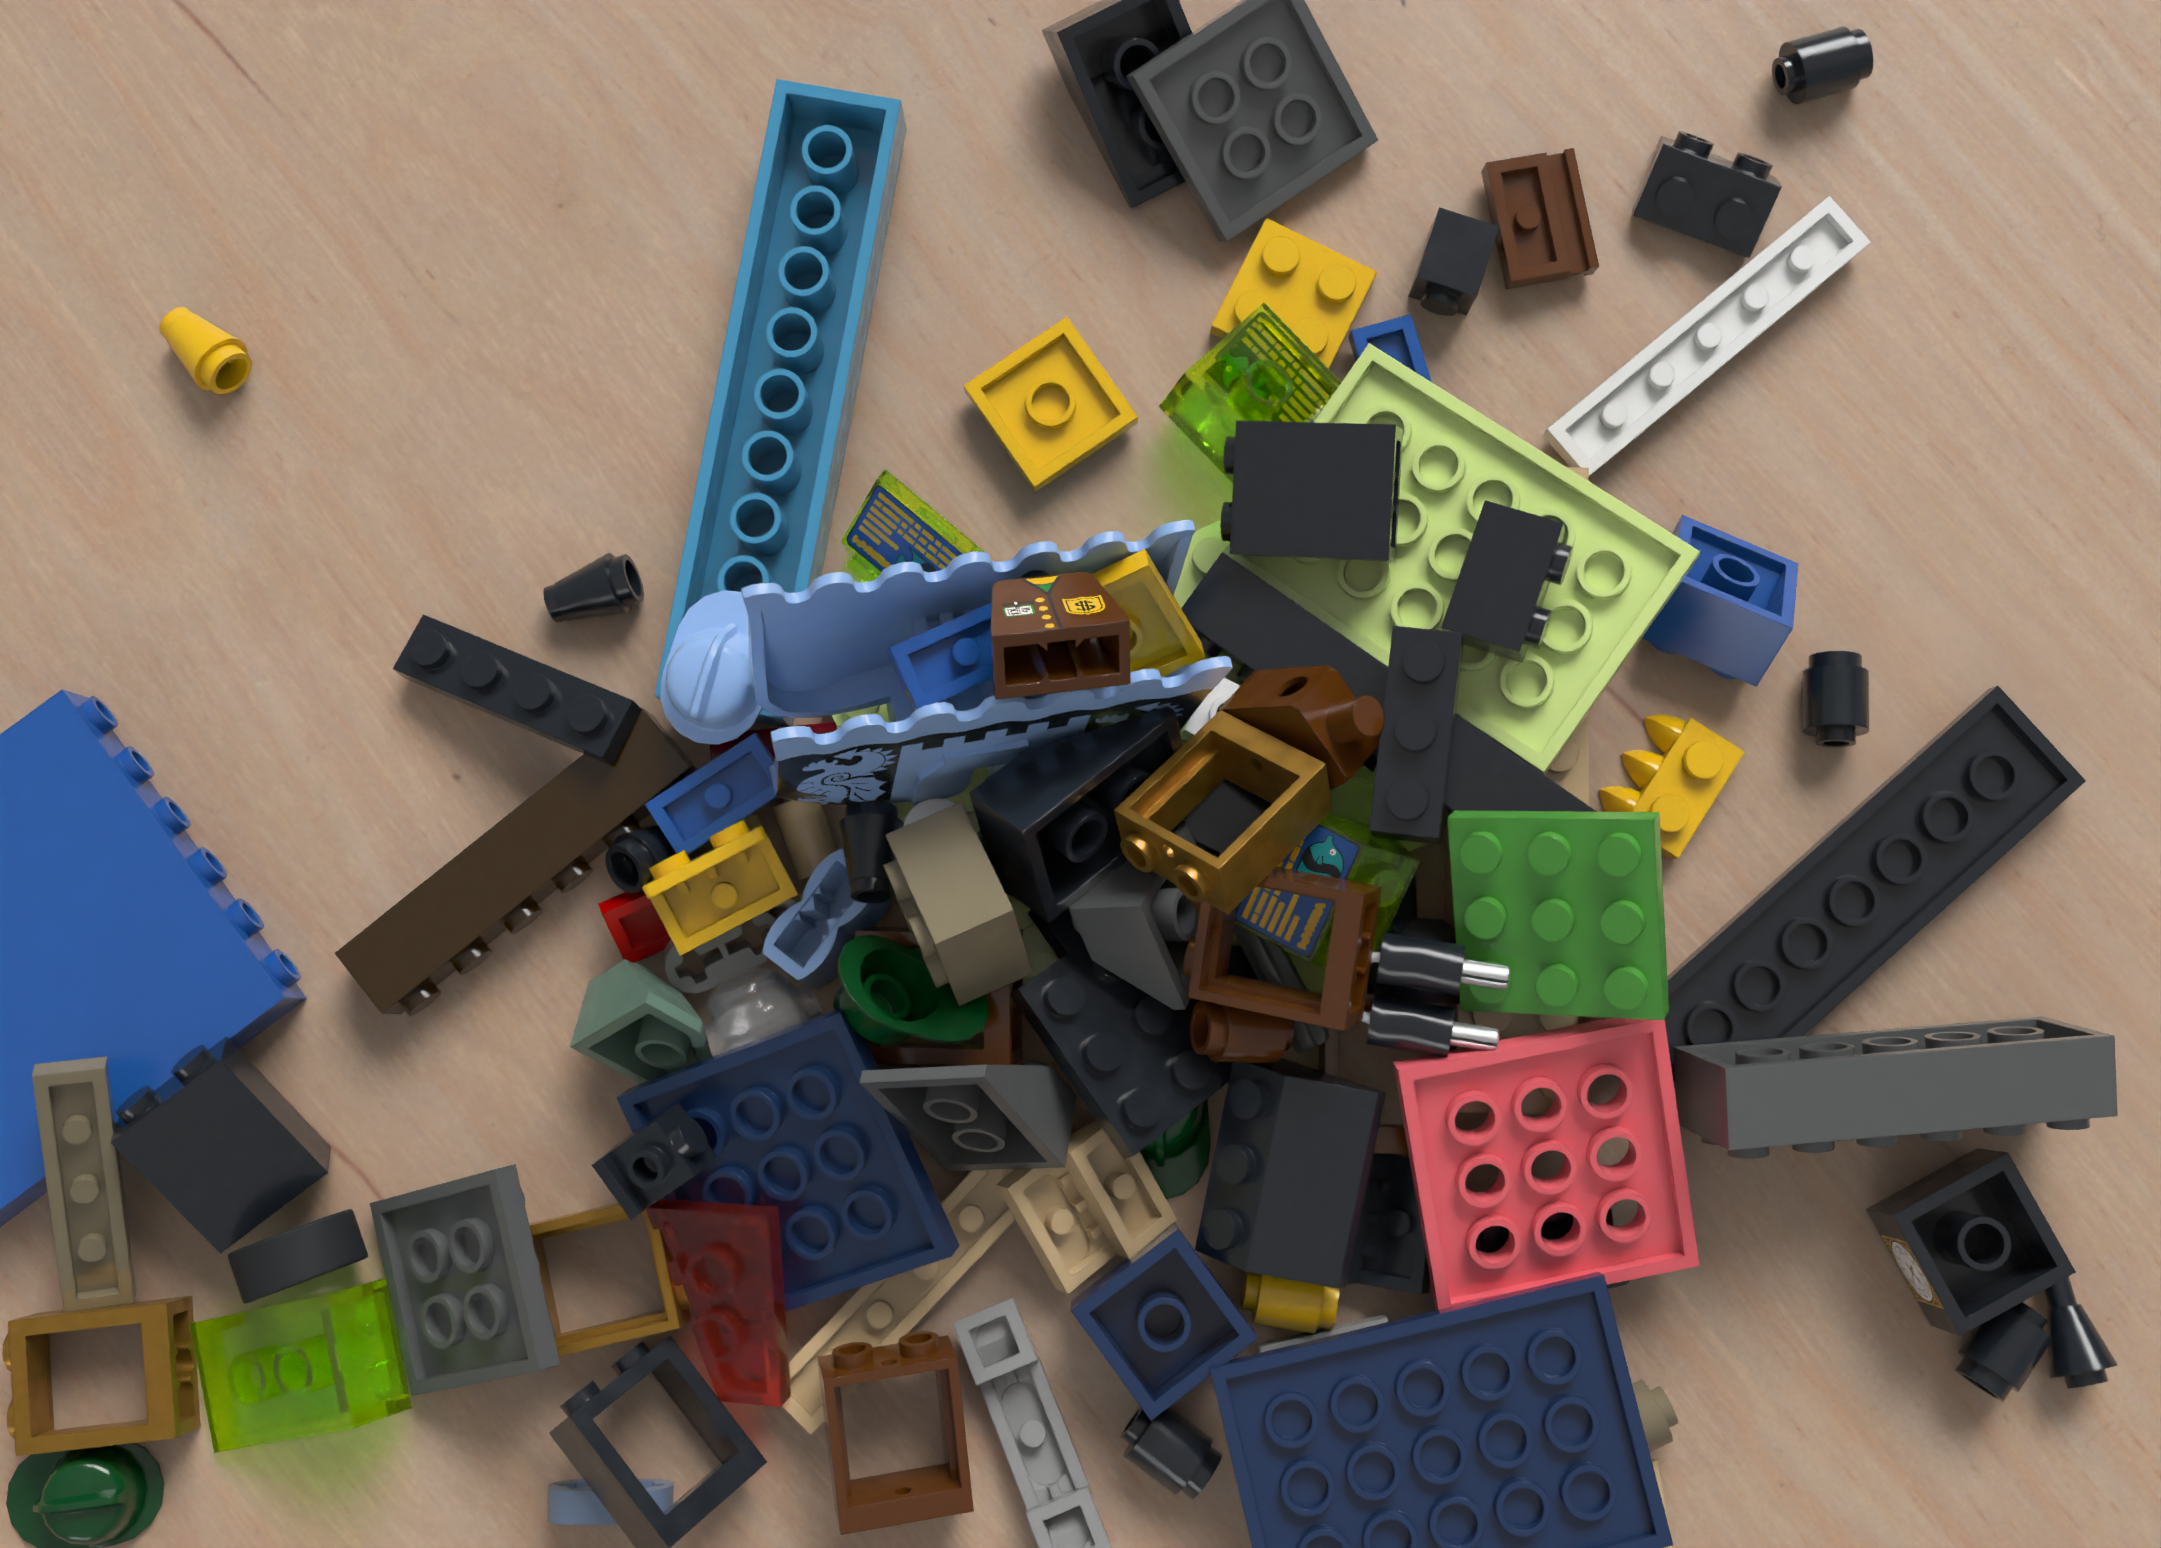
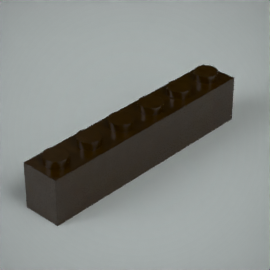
M641 708L642 711L612 766L583 754L335 952V955L381 1014H402L406 1011L409 1016H412L430 1005L441 994L437 987L438 984L456 970L460 975H463L480 965L492 953L488 944L507 929L511 934H515L531 924L543 911L538 904L555 890L559 889L561 893H566L582 883L593 872L589 863L605 850L612 847L617 836L643 829L639 823L651 814L645 803L697 771L696 767L652 714Z

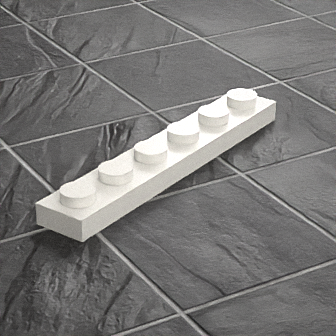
M1830 196L1827 197L1551 425L1542 436L1569 467L1589 468L1590 477L1863 251L1871 241Z

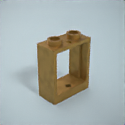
M1220 710L1114 810L1121 837V850L1134 867L1143 872L1153 871L1174 883L1189 899L1195 902L1205 901L1224 913L1229 914L1333 810L1326 763ZM1227 779L1272 803V805L1217 858L1170 831L1223 780Z
M661 1198L638 1215H645L664 1309L561 1333L543 1238L629 1219L620 1204L615 1203L529 1223L535 1253L540 1263V1275L550 1319L555 1330V1342L559 1356L679 1329L691 1320L689 1309L696 1308L697 1306L695 1284L690 1270H681L676 1244L683 1243V1238L664 1198Z
M192 1296L138 1301L132 1304L64 1313V1310L40 1312L8 1321V1334L3 1343V1361L6 1368L11 1371L12 1400L7 1410V1428L11 1437L15 1438L16 1456L174 1439L201 1427ZM141 1323L147 1419L54 1429L49 1333Z

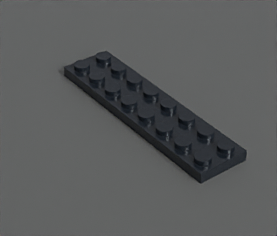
M1999 686L1986 690L1667 976L1669 1012L1665 1017V1026L1674 1088L1673 1047L1804 1036L2086 782Z

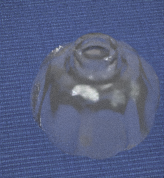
M747 967L725 976L715 986L706 1003L711 1021L705 1023L704 1028L713 1057L823 1015L809 985L803 984L796 987L793 982L777 970L766 967Z

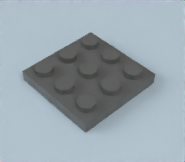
M1241 0L1126 76L1219 241L1227 242L1378 141L1374 130L1305 0Z
M516 1164L370 1203L411 1396L539 1372L560 1365L555 1342V1330L549 1315L540 1275V1263L535 1253L525 1208V1196L520 1186Z

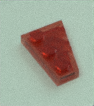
M669 1199L658 1200L645 1210L653 1230L661 1228L672 1259L666 1264L675 1287L683 1285L696 1319L691 1329L719 1401L781 1407L791 1397L778 1207Z

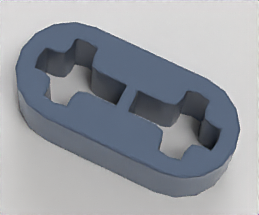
M584 1479L563 1480L548 1485V1522L560 1525H618ZM638 1479L663 1512L673 1505V1482L662 1479Z

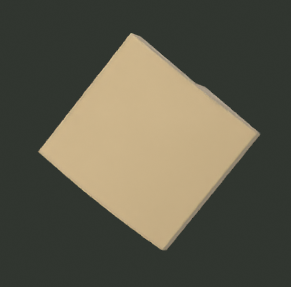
M1097 1120L1070 1134L1065 1168L1015 1169L996 1184L1054 1287L1067 1294L1072 1292L1116 1254L1131 1259L1177 1221L1175 1214L1140 1151L1136 1155L1124 1160Z

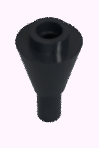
M2068 1276L2044 1291L2050 1310H2047L2048 1334L2053 1339L2048 1346L2050 1378L2064 1376L2067 1389L2107 1382L2108 1378L2105 1369L2117 1366L2118 1364L2083 1306L2077 1304Z

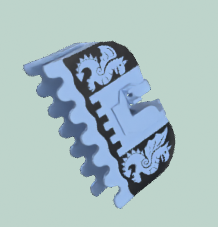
M1182 520L1163 524L1155 528L1148 537L1136 542L1125 541L1124 534L1118 531L1104 532L1089 538L1082 547L1069 552L1059 551L1057 544L1051 541L1037 542L1020 549L1015 557L1003 562L991 561L990 555L982 551L969 552L952 559L946 568L936 572L923 571L921 565L916 562H901L883 569L878 578L868 582H856L851 574L834 572L814 579L807 589L797 593L784 592L781 585L775 583L752 584L742 588L743 602L748 615L749 666L755 700L759 706L769 714L780 717L814 718L886 704L889 722H886L881 715L877 714L856 716L844 721L839 729L826 734H816L810 727L791 726L771 731L775 760L774 765L769 766L775 796L825 805H850L872 800H882L890 803L911 802L912 805H917L928 799H944L963 792L969 786L973 769L987 767L991 775L1020 753L1166 706L1176 712L1179 729L1181 730L1208 694L1233 668L1230 657L1220 656L1201 660L1194 664H1187L1166 677H1161L1159 670L1141 669L1130 673L1131 684L998 700H995L993 679L940 703L925 705L913 712L886 650L991 603L992 585L1001 580L1019 579L1025 573L1033 570H1042L1050 575L1075 572L1093 574L1145 549L1174 595L1192 536L1196 531L1193 521Z

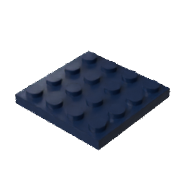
M840 1008L636 1085L617 1097L632 1132H635L676 1103H679L688 1117L694 1119L702 1127L706 1134L708 1145L716 1154V1157L695 1177L663 1198L671 1215L674 1217L676 1226L726 1332L952 1257L960 1246L905 1125L886 1111L859 1083L862 1071L879 1070L866 1039L852 1029L846 1019L844 1010Z

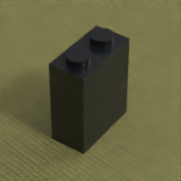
M1236 421L1235 436H1227L1224 447L1225 475L1233 476L1232 502L1223 503L1220 523L1222 541H1230V554L1396 562L1403 429L1393 424Z
M227 1036L209 1050L204 1045H200L188 1052L172 1068L171 1073L174 1076L156 1090L147 1085L132 1094L116 1112L119 1118L110 1142L220 1254L326 1175L329 1169L331 1146Z

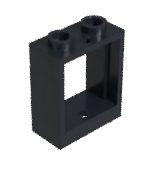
M670 1335L652 1350L642 1341L616 1361L611 1367L618 1377L604 1389L600 1390L592 1380L560 1406L567 1415V1418L549 1432L550 1436L635 1548H671L767 1463L760 1451ZM651 1372L720 1461L718 1466L664 1512L593 1421L597 1415Z

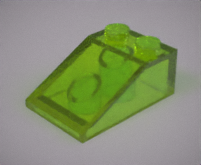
M386 1278L340 1287L190 1323L214 1453L351 1430L412 1408Z

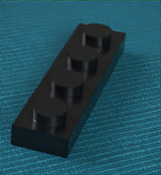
M424 614L393 667L394 671L407 680L611 766L642 711L629 698Z

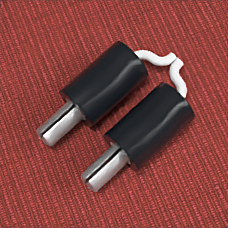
M1384 932L1381 952H1373L1371 963L1379 962L1376 979L1378 983L1458 996L1460 983L1505 990L1509 984L1510 969L1508 966L1464 959L1466 945ZM1374 994L1371 1014L1364 1011L1363 1019L1361 1020L1369 1024L1366 1044L1431 1056L1448 1057L1450 1045L1477 1050H1495L1499 1042V1031L1495 1028L1454 1022L1455 1008Z

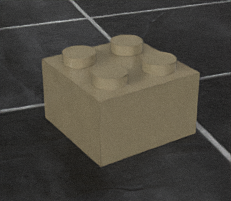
M962 802L885 835L895 860L884 864L883 867L896 894L897 902L906 923L920 947L921 955L936 988L949 983L958 1005L961 1006L1033 973L1014 910Z

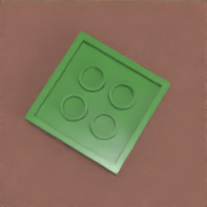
M1455 810L1447 817L1456 944L1466 945L1464 959L1508 966L1510 969L1509 984L1505 990L1460 983L1461 1011L1649 1020L1665 1019L1669 1012L1659 812Z

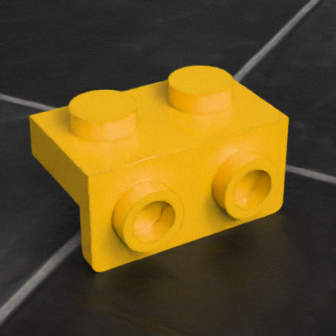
M743 819L709 837L714 847L713 850L691 861L685 850L649 868L654 880L645 884L642 889L647 899H650L680 956L798 895L762 824L749 830Z

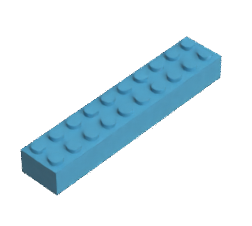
M776 79L657 680L655 697L659 700L663 671L678 626L688 609L700 599L723 590L742 592V588L759 583L779 584L784 592L797 593L807 589L814 579L822 576L907 131L902 103L899 99ZM762 708L755 722L791 727L793 726L794 718L771 715Z

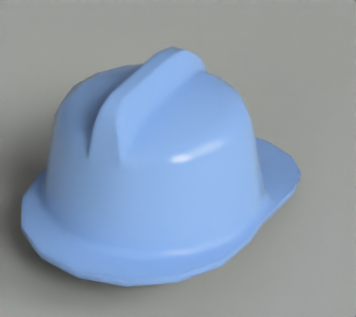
M723 590L704 596L691 606L678 626L665 664L660 690V700L665 716L678 733L697 743L718 745L737 739L753 726L762 709L755 700L749 666L748 615L743 602L742 592Z

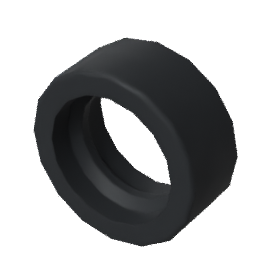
M352 1209L320 1218L228 1254V1260L244 1304L338 1270L368 1257Z

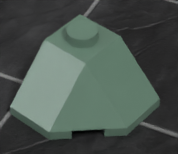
M625 959L589 981L571 1041V1048L639 1084L712 1057L701 1018L678 988L655 976L649 968L634 964Z

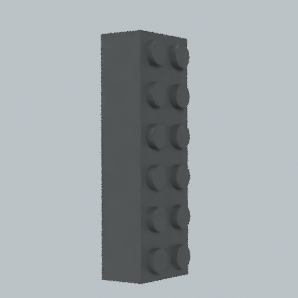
M2043 1016L1673 1047L1675 1093L1680 1126L1701 1136L1703 1143L1719 1145L1727 1149L1728 1156L1734 1158L1755 1159L1767 1157L1770 1155V1147L1792 1145V1149L1798 1152L1823 1153L1835 1149L1834 1141L1856 1139V1143L1862 1146L1890 1147L1899 1144V1135L1920 1134V1138L1929 1141H1956L1963 1138V1130L1983 1128L1985 1133L1991 1135L2015 1136L2027 1133L2026 1124L2046 1123V1126L2052 1129L2082 1130L2090 1127L2091 1118L2118 1116L2115 1036Z

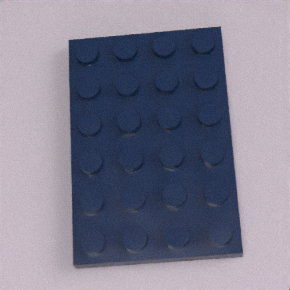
M1600 1272L1232 1359L1225 1364L1209 1367L1252 1548H1664L1673 1546L1604 1274Z

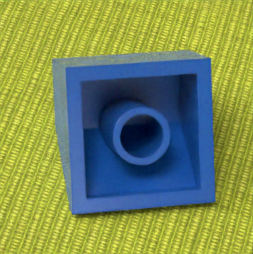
M1682 515L1673 535L1699 550L1700 556L1642 639L1649 641L1656 649L1664 653L1680 654L1704 664L1715 674L1723 678L1739 679L1757 687L1793 630L1798 563Z

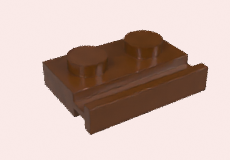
M1574 148L1565 149L1563 153L1547 155L1546 152L1486 162L1481 174L1492 224L1499 226L1495 240L1505 288L1510 289L1563 280L1568 276L1582 273L1584 276L1594 274L1599 267Z

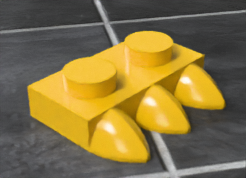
M1656 714L1646 716L1644 723L1650 739L1664 754L1661 756L1650 751L1632 750L1623 752L1621 755L1627 774L1641 789L1640 792L1622 786L1600 788L1598 792L1606 812H1659L1661 853L1673 860L1680 857L1745 751L1693 718L1683 720L1672 715Z

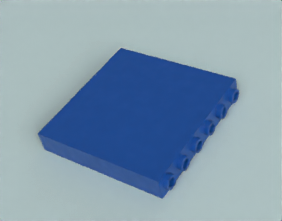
M63 689L0 734V1227L48 1192L32 1081L34 1064L107 1056L115 1124H117L119 1116L116 1112L132 1094L147 1085L156 1090L174 1076L171 1070L175 1064L197 1046L204 1045L209 1050L227 1036L240 1049L307 999L296 984L301 979V975L294 963L279 949L272 951L259 933L264 928L260 916L242 898L235 900L222 882V880L227 878L223 865L208 849L204 847L199 849L186 832V829L191 824L184 811L169 797L165 796L162 798L149 781L154 776V771L147 760L133 747L128 746L125 748L113 729L118 726V722L113 713L95 696L88 698Z

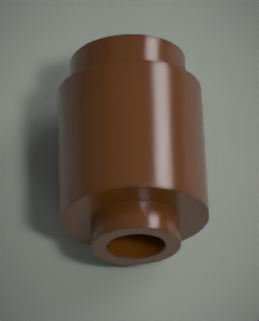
M1198 1001L1191 1014L1190 1040L1192 1047L1198 1055H1207L1213 1062L1275 1064L1281 1059L1284 1051L1291 1047L1293 1042L1294 1022L1290 1019L1207 1001Z

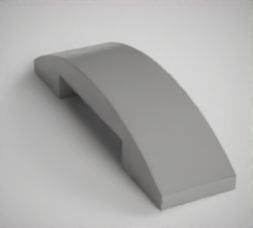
M1014 1297L953 1322L954 1330L976 1386L979 1385L1025 1503L1027 1509L1026 1516L1038 1547L1112 1548L1067 1424Z

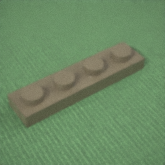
M107 1056L34 1064L32 1081L64 1313L135 1303L136 1285L119 1151L110 1143L116 1124Z

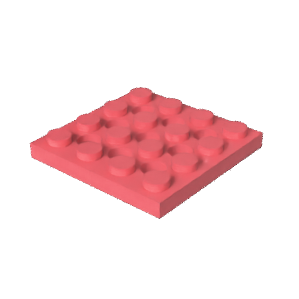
M1608 1018L1499 1040L1498 1047L1495 1050H1477L1464 1047L1449 1050L1448 1057L1424 1055L1393 1062L1436 1310L1594 1272L1604 1274L1606 1284L1609 1285L1700 1266L1665 1019ZM1606 1074L1618 1076L1619 1089L1610 1101L1601 1104L1588 1101V1088L1597 1077ZM1537 1088L1553 1090L1554 1102L1545 1114L1537 1117H1529L1522 1114V1101L1530 1091ZM1480 1101L1488 1105V1117L1480 1127L1473 1130H1463L1455 1126L1456 1114L1466 1103ZM1614 1137H1622L1628 1140L1627 1154L1620 1162L1614 1165L1597 1163V1152L1606 1140ZM1551 1150L1563 1153V1165L1557 1174L1544 1179L1531 1175L1533 1161L1538 1155ZM1481 1164H1492L1499 1168L1498 1179L1491 1188L1475 1192L1465 1187L1466 1177L1474 1167ZM1624 1199L1637 1201V1213L1629 1223L1623 1226H1611L1606 1223L1607 1212L1614 1203ZM1560 1212L1573 1216V1225L1565 1236L1559 1239H1546L1541 1236L1542 1225L1549 1216ZM1491 1226H1502L1508 1229V1239L1499 1250L1486 1253L1476 1249L1477 1237L1484 1229Z

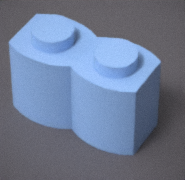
M843 848L831 853L811 874L804 890L803 901L789 907L774 922L765 939L763 954L797 981L815 989L828 985L839 976L838 958L844 945L855 938V931L875 927L887 913L894 896L892 886L891 898L885 902L861 903L854 901L850 897L851 887L848 881Z

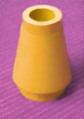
M177 307L169 311L161 320L159 326L160 334L166 339L201 389L212 390L216 394H228L238 389L247 380L252 370V360L248 356L245 343L192 313L186 307Z

